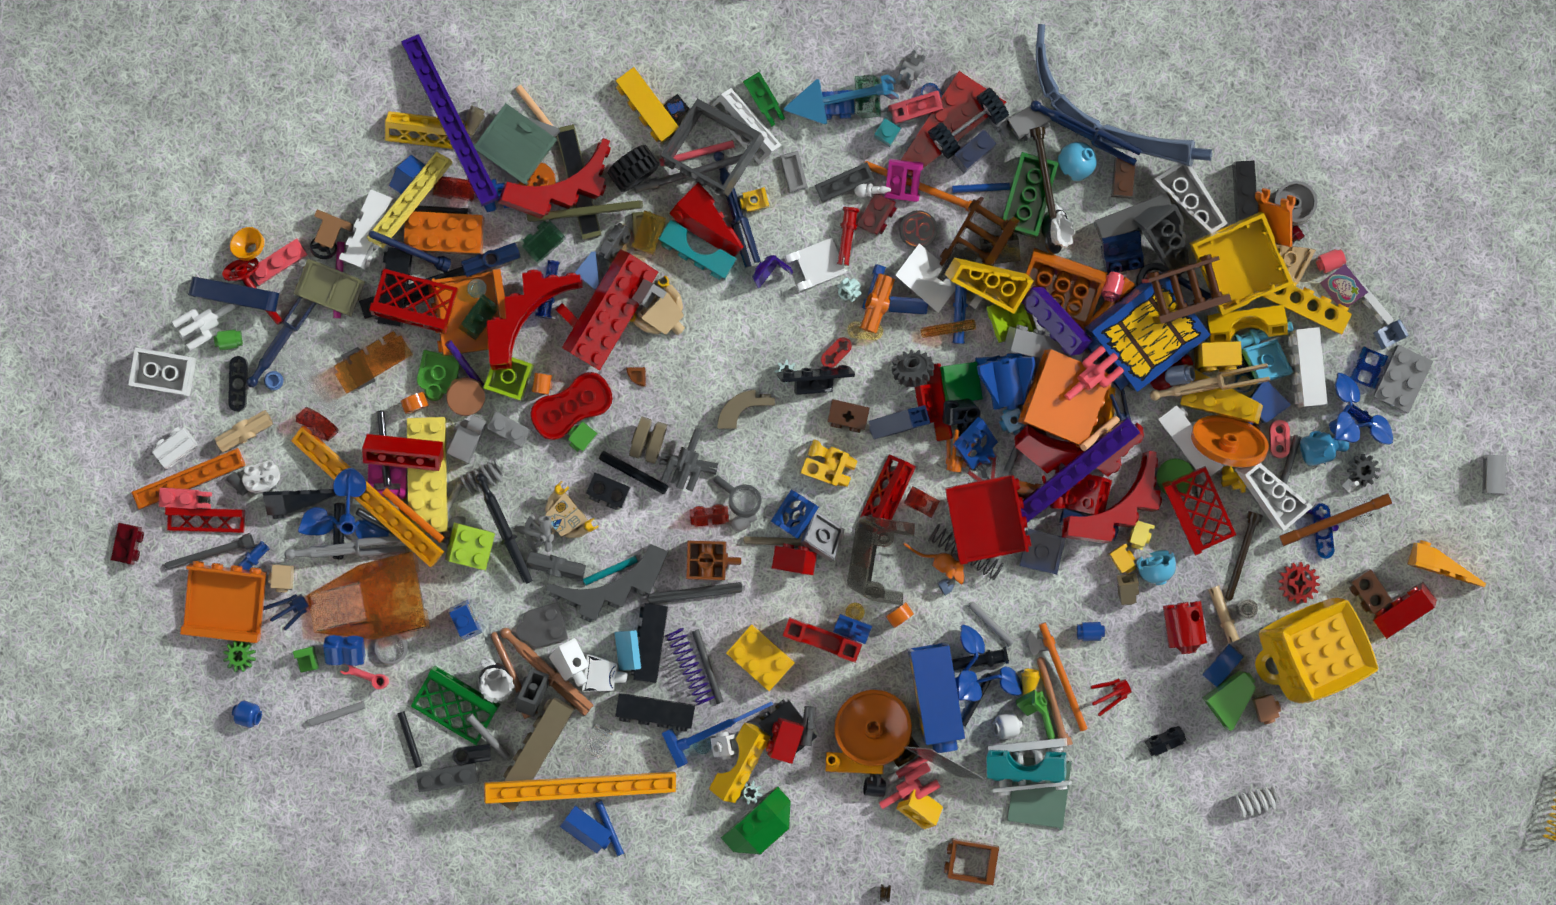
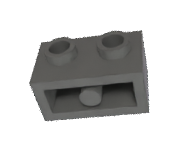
M531 668L528 676H525L523 679L521 691H518L515 696L514 702L517 703L516 711L532 717L535 716L548 688L549 674Z

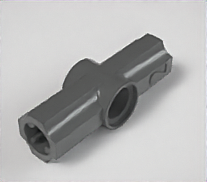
M532 551L529 553L526 565L530 569L544 571L549 575L564 576L580 581L583 580L586 565Z

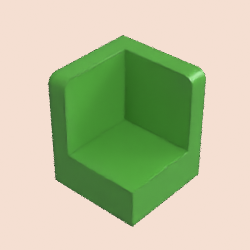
M314 646L293 651L294 659L297 658L301 673L319 669Z

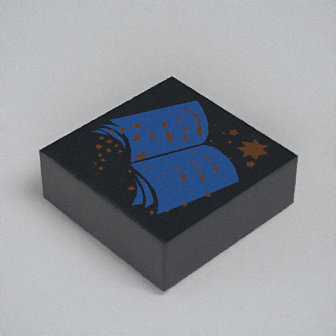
M678 94L663 105L674 121L690 109Z

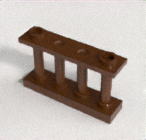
M979 197L977 200L973 199L968 207L970 212L949 248H945L941 253L940 258L942 260L940 265L943 266L947 261L952 262L954 257L958 258L952 254L958 244L981 258L985 265L994 266L1020 220L1012 217L1010 220L1006 219L1005 221L981 206L984 200L983 197ZM975 213L981 214L1000 226L1001 230H1003L1001 236L995 237L971 222ZM968 228L992 243L993 249L991 253H986L961 238L965 230Z
M1204 255L1200 257V261L1160 274L1158 271L1147 274L1148 278L1142 279V283H1152L1159 307V315L1152 317L1154 324H1163L1232 301L1230 294H1222V291H1219L1212 262L1220 260L1219 256ZM1203 265L1212 294H1210L1211 298L1208 299L1201 295L1194 268ZM1187 271L1194 295V303L1190 305L1184 302L1176 275ZM1169 277L1177 303L1175 310L1170 311L1166 307L1159 279Z

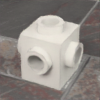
M729 731L717 733L718 737L710 739L714 757H722V760L734 758L733 755L739 753V747L735 740L738 733L729 734Z

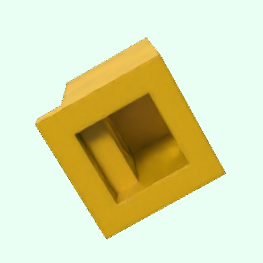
M765 187L742 193L743 197L740 198L742 209H746L747 213L769 208ZM751 197H757L758 201L752 203L750 199Z
M1124 543L1108 553L1120 573L1125 572L1129 574L1136 569L1133 562L1135 557L1130 550H1125L1128 546Z

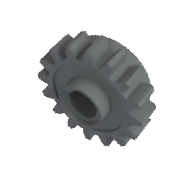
M911 349L910 353L907 354L903 351V356L897 355V360L892 362L894 379L906 387L923 385L930 380V376H933L934 363L932 362V357H928L926 352L921 354L920 350H918L916 353H913Z

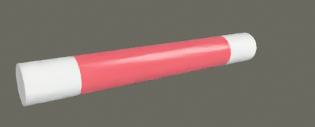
M918 757L889 775V781L893 783L928 760Z

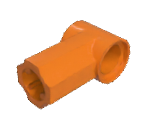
M535 373L532 392L549 395V390H552L553 385L551 382L552 375Z

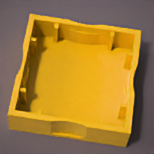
M1262 212L1189 243L1197 261H1200L1201 256L1211 254L1212 257L1219 256L1220 260L1212 262L1219 291H1222V294H1230L1232 300L1216 306L1221 315L1245 306L1258 297L1270 295L1294 284L1284 259L1277 250L1275 238L1265 214ZM1204 265L1200 266L1199 268L1212 294Z

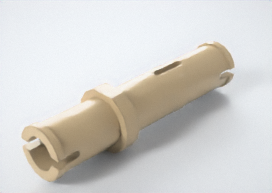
M1220 586L1207 589L1221 624L1219 625L1221 628L1223 627L1228 643L1239 640L1240 638L1234 626L1235 621L1230 616Z

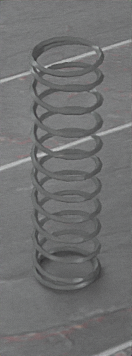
M938 524L928 542L932 539V544H934L941 535L943 538L947 529L945 528L934 541L936 533L940 528V524ZM951 532L948 535V537L944 540L942 544V538L940 539L938 548L942 547L947 540L948 542L945 546V552L952 547V545L955 543V540L947 548L948 543L953 535V532ZM954 545V547L952 548L951 556L954 555V554L957 552V549H956V551L953 553L954 548H955V545ZM987 558L980 568L981 560L975 561L973 565V561L970 563V567H973L979 561L977 571L981 570L986 564L983 575H986L991 570L989 578L992 580L996 579L1004 565L1002 563L991 577L998 559L994 561L986 572L985 570L991 558Z

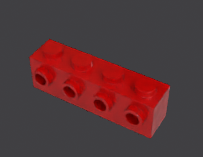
M367 434L362 447L363 463L439 471L444 457L443 442Z

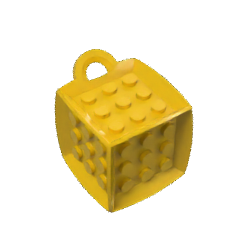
M1330 598L1282 617L1259 631L1263 650L1256 657V671L1265 682L1279 685L1285 696L1295 703H1310L1340 692L1366 679L1379 669L1363 625L1350 602L1343 598ZM1272 657L1279 674H1271L1267 670L1266 661L1268 658Z

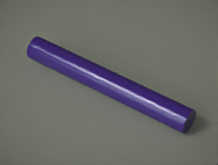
M451 340L447 341L445 346L470 378L479 381L483 387V381Z

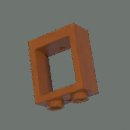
M952 838V843L948 842L947 854H950L949 862L945 861L944 873H947V878L993 886L999 846ZM957 845L989 850L985 877L953 872Z

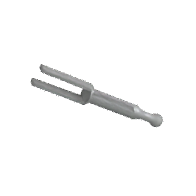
M396 536L357 539L355 543L311 546L302 550L287 549L284 556L288 560H292L295 557L317 558L350 554L365 557L406 553V546L360 549L361 546L402 542Z

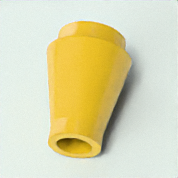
M1024 669V672L1021 673L1022 696L1034 689L1036 690L1040 679L1038 670Z

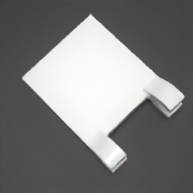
M832 238L790 253L784 257L786 264L797 260L805 278V281L795 285L798 293L846 273L843 264H837L839 254Z

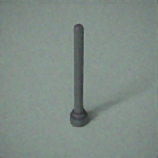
M251 533L244 534L238 541L166 562L164 567L172 569L234 549L246 548L248 550L254 548L253 537Z

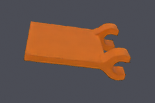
M1262 188V192H1255V199L1258 202V213L1262 212L1265 214L1275 238V243L1291 247L1292 210L1296 198L1295 196L1287 195V199L1282 198L1280 200V205L1268 202L1270 190Z

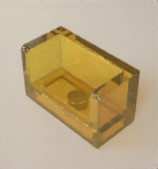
M644 210L641 224L631 248L654 256L666 223V218Z

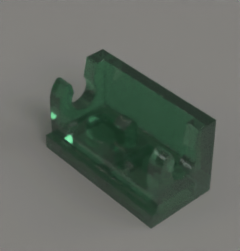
M482 294L459 326V329L476 340L487 326V321L491 320L498 311V306Z

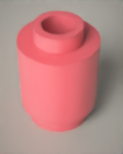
M1334 249L1319 255L1316 264L1319 271L1328 273L1346 264V258L1341 249Z
M1110 272L1106 276V282L1101 292L1105 300L1114 302L1120 299L1125 283L1122 274Z

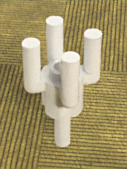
M227 304L213 313L208 309L201 314L192 309L173 320L172 324L177 328L193 319V323L179 330V337L182 342L196 333L200 332L202 334L186 344L191 351L210 340L212 334L209 330L219 325L217 319L236 307L234 304Z

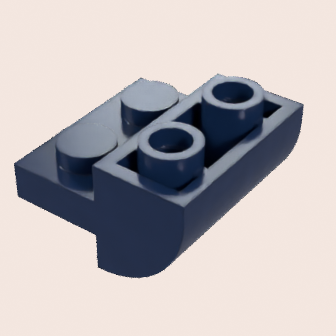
M1140 231L1102 238L1101 254L1107 275L1110 272L1119 273L1144 267Z

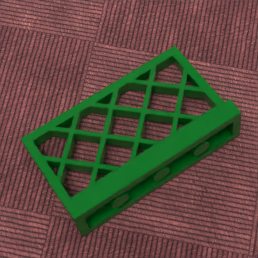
M435 665L430 670L411 707L477 745L482 735L479 733L475 739L468 734L467 728L473 726L471 724L466 725L464 715L473 713L479 721L478 711L483 710L490 714L486 721L480 722L487 729L501 704L487 701L484 699V694H481L480 691ZM430 680L438 684L439 691L429 692L428 683ZM443 692H453L456 700L446 702ZM440 693L443 703L433 706L431 695ZM427 697L430 707L422 708L417 705V702L420 698ZM460 702H470L472 710L463 712ZM457 703L459 713L450 715L447 705ZM444 706L446 717H437L434 708ZM460 716L463 726L456 728L452 725L451 718Z

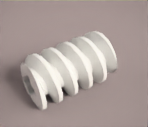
M1271 785L1270 791L1267 787H1264L1263 793L1260 789H1256L1255 795L1252 791H1249L1248 797L1245 793H1241L1240 798L1236 795L1239 811L1244 818L1246 817V811H1249L1251 816H1253L1254 809L1261 814L1262 807L1266 812H1269L1270 805L1276 810V804H1279L1274 785Z

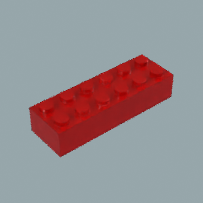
M620 249L561 348L600 371L639 306V303L632 299L643 279L653 283L659 272L632 254Z

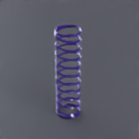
M680 628L677 631L665 635V637L670 636L669 638H667V641H672L678 638H681L680 640H683L684 638H686L687 635L672 638L677 633L683 631L684 628ZM678 640L671 644L670 648L678 647L681 645H684L683 647L689 645L690 642L688 641L675 645L677 642L680 641ZM679 648L673 652V655H677L684 652H687L686 654H688L691 651H693V648L678 652L681 649ZM681 655L676 659V661L679 662L691 658L687 661L689 662L696 658V655L680 659L684 656ZM684 662L683 664H681V665L679 666V668H686V667H689V666H692V665H693V667H695V666H697L700 662H695V663H692V664L683 666V665H685V664L687 663V662ZM687 669L686 671H684V672L682 673V675H688V674H692V673H695V672H696V674H698V673H700L703 669H698V670H695V671L686 673L687 671L690 670V669ZM692 675V676L688 677L685 682H691V681H694V680H697V679H699V680L697 681V682H699V681L703 680L706 676H701V677H697V678H694V679L689 680L690 678H692V677L694 676V675ZM694 682L689 686V689L697 688L700 686H702L701 688H704L709 683L707 682L697 686H693L697 683ZM697 689L692 693V696L700 695L703 693H705L704 695H707L712 690L709 689L700 693H696L700 690ZM702 695L695 700L696 705L703 704L715 698V696L699 700L704 696Z

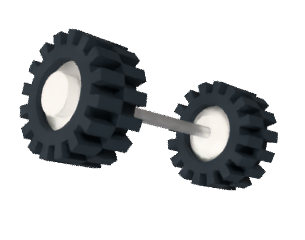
M990 87L976 96L983 111L953 133L942 122L928 131L936 147L947 159L954 156L961 149L954 136L981 116L987 114L988 118L996 125L1009 116L1006 106Z

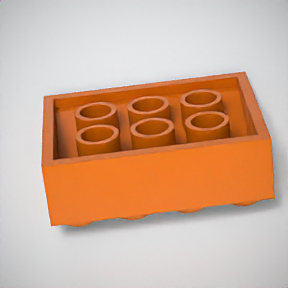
M1034 248L1025 273L1034 280L1028 292L1032 287H1044L1072 319L1085 330V327L1091 321L1106 282L1107 272Z

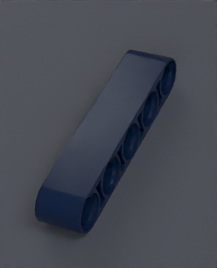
M194 276L191 278L188 293L189 296L201 297L203 299L276 312L280 294L273 291Z

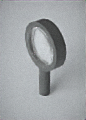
M719 475L714 478L713 481L730 494L728 503L734 514L740 517H751L759 511L762 498L760 492L755 487L743 484L734 488Z

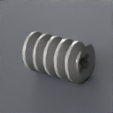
M494 459V465L487 462V469L482 465L480 466V472L473 469V476L469 472H466V479L460 475L466 490L472 496L475 495V489L479 493L482 492L480 485L475 481V476L478 473L485 474L488 487L489 482L495 486L496 479L500 483L503 482V474L496 459Z

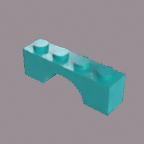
M672 220L669 221L659 238V241L662 242L660 246L668 251H671V249L678 252L677 256L685 261L688 258L695 262L694 266L701 270L708 269L711 271L710 275L718 280L721 278L726 279L737 261V258L721 249L709 255L696 253L687 243V229Z
M989 750L987 754V778L994 781L1011 779L1014 782L1023 780L1041 782L1042 780H1050L1052 783H1060L1065 781L1066 752H1046L1042 761L1031 766L1017 763L1011 757L1008 750Z

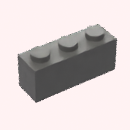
M476 763L416 773L419 792L478 782Z

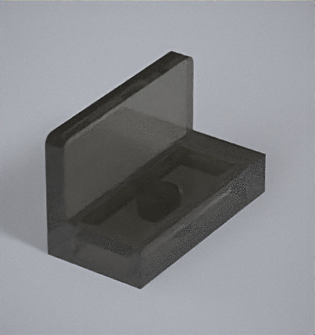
M959 242L937 278L942 282L949 279L945 273L954 257L975 262L979 254Z

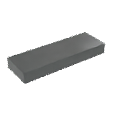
M868 162L816 184L815 188L823 203L855 189L860 184H866L875 179Z

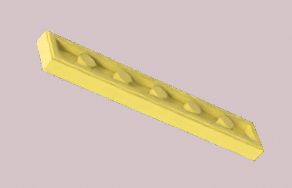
M436 152L372 231L392 238L452 165L451 159ZM369 235L367 236L368 241L381 248L386 246V244L370 238Z

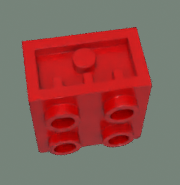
M1088 474L1070 489L1068 504H1065V508L1092 515L1104 512L1112 480Z

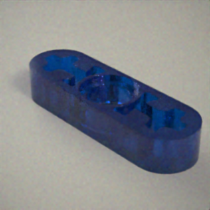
M1317 503L1312 507L1313 523H1316V520L1321 521L1320 515L1316 514L1319 507L1326 510V513H1323V519L1331 517L1330 509L1326 504ZM1329 527L1328 533L1325 536H1320L1318 532L1314 533L1316 552L1324 559L1332 557L1335 552L1332 527ZM1330 538V541H1326V546L1330 550L1325 555L1323 552H1320V549L1324 546L1322 541L1319 542V539L1326 540Z

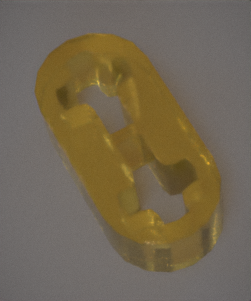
M860 321L850 323L847 328L848 335L853 339L874 341L880 339L883 335V328L880 324L878 327L880 334H877L876 337H873L872 333H866L865 330L864 332H858L856 336L853 335L854 333L850 331V328L858 325V328L861 329Z

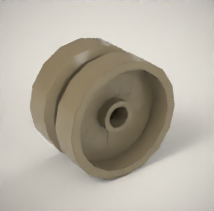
M642 416L631 441L632 445L629 456L639 459L644 449H647L645 461L655 464L668 424L657 422L651 432L652 420Z

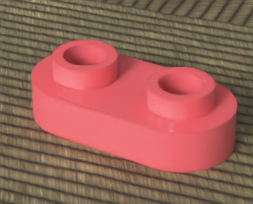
M1276 420L1269 427L1270 453L1275 458H1284L1290 452V428L1284 420ZM1277 426L1282 428L1281 433L1276 432ZM1278 445L1282 446L1281 452H1277L1276 447Z

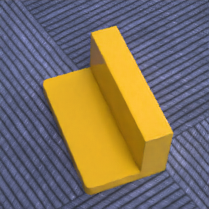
M915 789L911 792L908 800L898 803L896 809L923 829L936 826L943 806L929 795L922 799H917Z

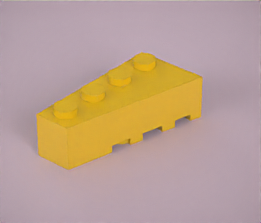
M955 257L945 273L952 282L1013 314L1034 282L1025 273Z
M1195 370L1194 381L1210 378ZM1221 388L1183 395L1180 402L1182 406L1255 424H1259L1263 405L1234 389L1222 390Z

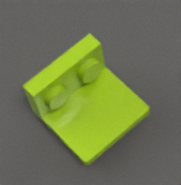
M1022 302L1014 314L996 304L987 307L988 317L991 320L994 334L999 343L1006 341L1009 326L1016 328L1017 324L1028 327L1027 331L1030 332L1037 329L1032 314L1025 310Z

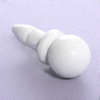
M872 183L868 185L860 184L855 188V194L859 198L872 197L873 194H885L891 191V188L873 186Z

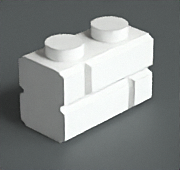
M175 428L169 433L170 437L167 440L161 439L154 445L155 449L152 452L165 469H170L199 447L186 428Z

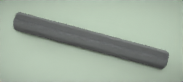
M741 582L652 593L648 595L649 604L740 593L743 591Z

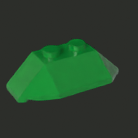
M779 787L775 788L727 831L721 839L733 852L761 855L789 829L791 800Z

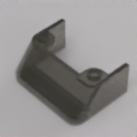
M869 516L860 517L855 527L847 584L850 589L871 601L903 606V592L887 590L881 583L871 580L877 546L887 547L891 545L895 534L914 536L915 523Z

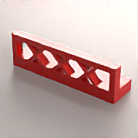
M889 454L857 524L884 536L916 466ZM894 460L898 462L895 470L891 471L890 467ZM888 479V486L883 489L882 484ZM880 496L881 501L879 505L875 506L874 501ZM872 514L873 518L870 525H868L865 521L868 515Z
M165 507V515H168L167 530L244 533L245 510ZM172 515H180L185 522L180 527H172ZM194 516H199L204 523L199 527H194L189 521ZM214 516L219 517L223 522L218 528H213L208 523ZM233 517H240V529H233L227 522ZM205 524H207V525L209 526V528H202V527H203Z

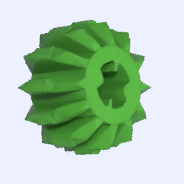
M233 641V645L227 644V648L230 651H223V654L228 655L223 661H230L227 668L234 666V672H238L239 668L244 672L246 671V666L249 668L253 666L250 661H256V658L252 657L251 654L256 653V650L249 651L252 646L251 643L246 646V642L240 641V644L238 641ZM236 652H242L243 654L241 655V657L243 659L237 660L236 657L238 655L236 654Z

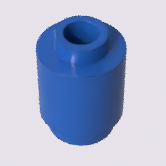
M1082 622L1077 624L1078 640L1101 641V638L1105 637V626L1101 625V622Z

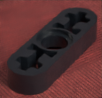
M241 356L233 357L229 363L228 405L231 410L236 412L243 411L247 406L248 362ZM238 359H240L241 363H244V366L240 367V373H244V376H233V372L237 373V367L234 366V363H237ZM237 378L243 381L241 389H235L233 386V382ZM233 391L237 393L243 392V396L239 395V401H242V405H239V408L233 405V401L237 399V395H232Z

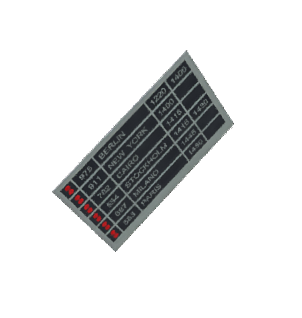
M904 747L959 778L986 780L932 749Z

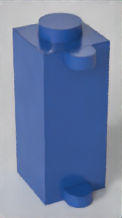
M574 806L560 826L596 854L601 848L605 850L611 842L608 838L612 832L577 806Z

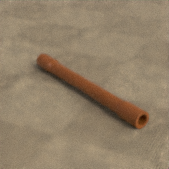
M1388 493L1369 502L1311 525L1282 534L1279 538L1284 547L1299 541L1301 538L1367 512L1391 505V498Z

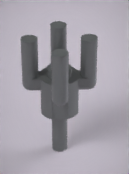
M695 427L688 448L681 447L678 458L675 456L669 458L661 481L668 483L673 468L676 465L678 468L674 472L671 483L676 484L677 488L683 490L689 473L692 471L686 489L693 492L701 472V466L696 464L699 453L695 451L702 429Z

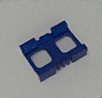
M1363 346L1358 357L1360 359L1357 360L1358 362L1350 378L1371 389H1376L1380 379L1378 376L1381 372V367L1385 366L1388 356ZM1369 352L1379 356L1375 366L1365 362ZM1361 370L1372 374L1369 383L1358 380Z

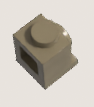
M1136 573L1116 576L1121 605L1137 603L1136 595H1139V582Z

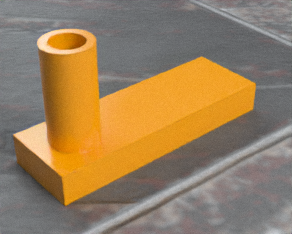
M826 752V772L884 774V765L875 767L864 766L852 761L844 753Z

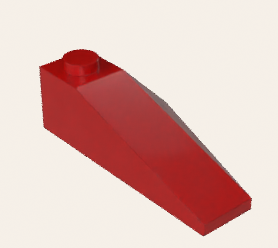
M697 183L674 206L669 214L691 233L714 247L736 257L744 246L734 230L724 222L723 218L725 216L723 213L718 212L715 208L713 197Z

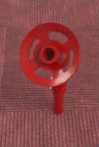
M257 258L249 261L235 260L224 268L222 276L227 281L241 280L245 286L256 288L249 277L259 267V261ZM266 311L277 325L283 322V319L277 312Z

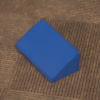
M890 297L889 312L927 314L928 304L922 298Z

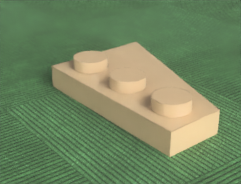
M1276 244L1292 281L1299 284L1316 250Z

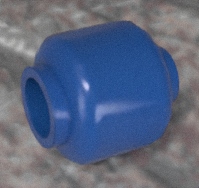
M243 700L233 707L232 716H234L236 724L252 728L261 721L262 711H260V707L257 704Z

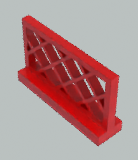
M383 269L377 292L369 311L374 316L446 334L458 288ZM386 276H395L398 282L387 287L385 284ZM408 280L413 281L416 287L406 292L402 284ZM400 285L404 294L394 299L390 290ZM426 285L432 286L435 292L424 297L420 289ZM418 290L422 299L412 303L408 295ZM444 290L452 291L451 298L443 302L439 293ZM388 292L392 300L386 304L380 303V296ZM437 295L441 303L431 308L427 300ZM407 297L411 305L404 309L399 308L396 302ZM425 301L429 310L424 313H418L415 306ZM444 307L446 310L445 318H437L433 312Z
M1206 466L1173 481L1162 483L1195 556L1202 553V550L1236 536V532ZM1204 472L1206 476L1204 485L1195 483L1196 475ZM1181 482L1189 483L1187 492L1178 491L1176 484ZM1192 485L1202 488L1199 498L1189 495ZM1205 489L1212 491L1214 494L1211 502L1202 499ZM1187 498L1197 500L1194 510L1185 507ZM1200 502L1210 505L1206 515L1197 512ZM1213 506L1222 511L1219 519L1209 516ZM1195 514L1205 518L1201 527L1193 524ZM1208 519L1218 522L1214 532L1204 529ZM1220 524L1227 525L1231 531L1225 535L1217 533ZM1203 531L1212 534L1211 540L1205 544H1202L1200 540Z

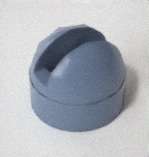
M943 579L937 583L945 596L952 592L954 588L953 584L948 586L951 582L949 579Z

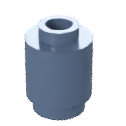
M1187 364L1172 366L1165 372V380L1171 386L1189 384L1195 380V370L1193 366H1188Z

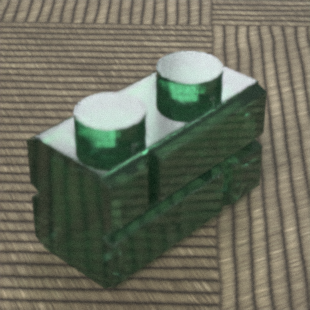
M550 220L548 222L543 221L538 225V231L534 235L530 233L523 239L524 244L522 247L538 264L566 239Z

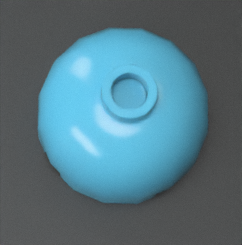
M1073 142L1060 150L1061 154L1058 155L1059 167L1065 175L1068 174L1072 177L1071 180H1084L1095 170L1097 164L1096 154L1088 144Z
M1167 550L1149 553L1152 557L1143 559L1141 556L1137 560L1140 576L1145 581L1156 585L1167 583L1176 571L1174 553L1169 554Z

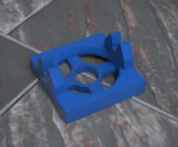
M977 417L953 445L967 466L973 470L979 463L989 464L990 460L988 457H996L993 447L998 441L983 419ZM986 435V444L981 447V439ZM971 450H976L977 454L975 456H968Z
M791 489L771 522L799 539L819 506ZM801 501L798 507L793 509L790 508V505L793 502ZM804 507H806L805 515L803 516L804 513L802 510L804 509ZM799 510V517L793 520L792 517L794 512ZM787 512L789 514V520L785 525L783 521V516ZM799 521H801L799 524L792 527L794 523H798Z

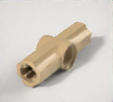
M264 410L248 420L244 419L232 426V429L217 436L215 441L219 449L224 453L240 443H246L247 439L251 437L253 439L256 437V434L274 424L267 411Z

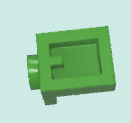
M1035 689L1016 699V705L1027 716L1036 711H1039L1042 715L1046 714L1047 701Z

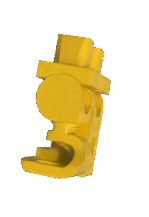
M813 439L807 456H821L825 458V462L823 464L806 457L800 474L834 486L848 487L851 477L842 474L843 469L846 467L854 470L858 461L850 457L849 453L832 446L827 449L818 440Z

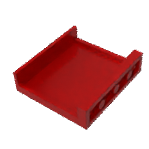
M1013 474L945 488L960 565L1023 551L1029 552L1028 547L1031 546L1030 536L1025 534V528L1028 527L1026 516L1022 517L1021 513L1024 504L1022 497H1018L1017 490H1020L1019 479H1015Z

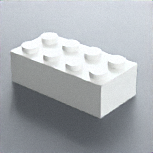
M1320 327L1291 331L1287 341L1288 346L1292 348V355L1289 356L1290 365L1294 368V374L1291 375L1292 385L1296 387V393H1293L1294 404H1297L1298 408L1326 405L1327 394Z

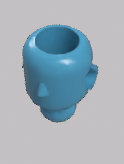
M1313 431L1300 441L1303 460L1309 466L1326 464L1335 459L1336 451L1346 452L1349 449V442L1334 440L1327 432Z

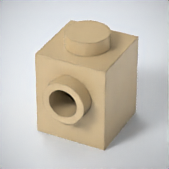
M272 565V572H269L268 583L271 584V588H276V592H287L288 589H293L294 566Z

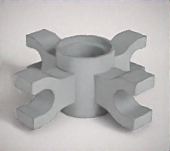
M917 46L914 47L911 57L907 56L896 82L899 85L901 81H906L907 90L911 87L913 79L917 80L928 54L925 51L923 55H918L917 50L919 47Z

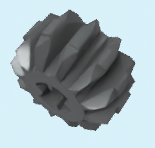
M1361 454L1360 458L1354 456L1355 463L1351 461L1348 463L1350 466H1353L1352 469H1347V472L1353 473L1349 476V479H1355L1359 484L1361 482V485L1366 487L1367 482L1371 485L1374 484L1372 477L1375 479L1379 478L1375 471H1381L1380 468H1375L1379 462L1376 460L1372 462L1373 456L1371 455L1367 458L1365 454ZM1361 467H1366V474L1362 473L1363 471H1360Z

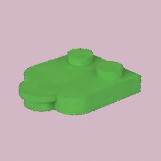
M428 350L423 351L417 383L421 388L425 389V395L429 400L438 401L447 393L451 382L458 378L460 364L454 356H443L441 353Z

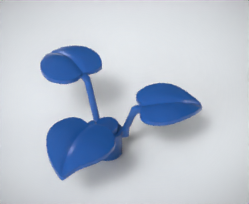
M1337 373L1335 381L1336 393L1343 402H1348V405L1338 414L1337 419L1329 423L1330 431L1335 435L1334 440L1349 443L1357 442L1360 439L1359 428L1370 426V434L1377 442L1386 445L1392 444L1393 433L1386 418L1381 415H1375L1371 418V422L1356 424L1351 415L1347 413L1353 403L1360 401V391L1352 378L1343 373Z
M354 468L342 470L336 476L333 483L336 495L346 496V514L340 517L339 522L333 516H328L325 509L313 507L304 513L298 528V532L301 534L324 535L333 529L334 522L337 528H340L341 533L350 535L355 531L359 539L389 536V532L365 519L355 522L354 516L350 514V496L359 497L366 490L365 478Z
M961 625V644L966 652L974 654V657L959 676L955 678L958 699L960 701L967 700L972 702L980 700L982 690L979 683L993 679H1000V686L1006 693L1014 696L1021 695L1022 686L1017 673L1010 667H1002L1000 675L977 680V675L973 671H969L978 658V654L985 652V644L983 638L975 629L967 625Z

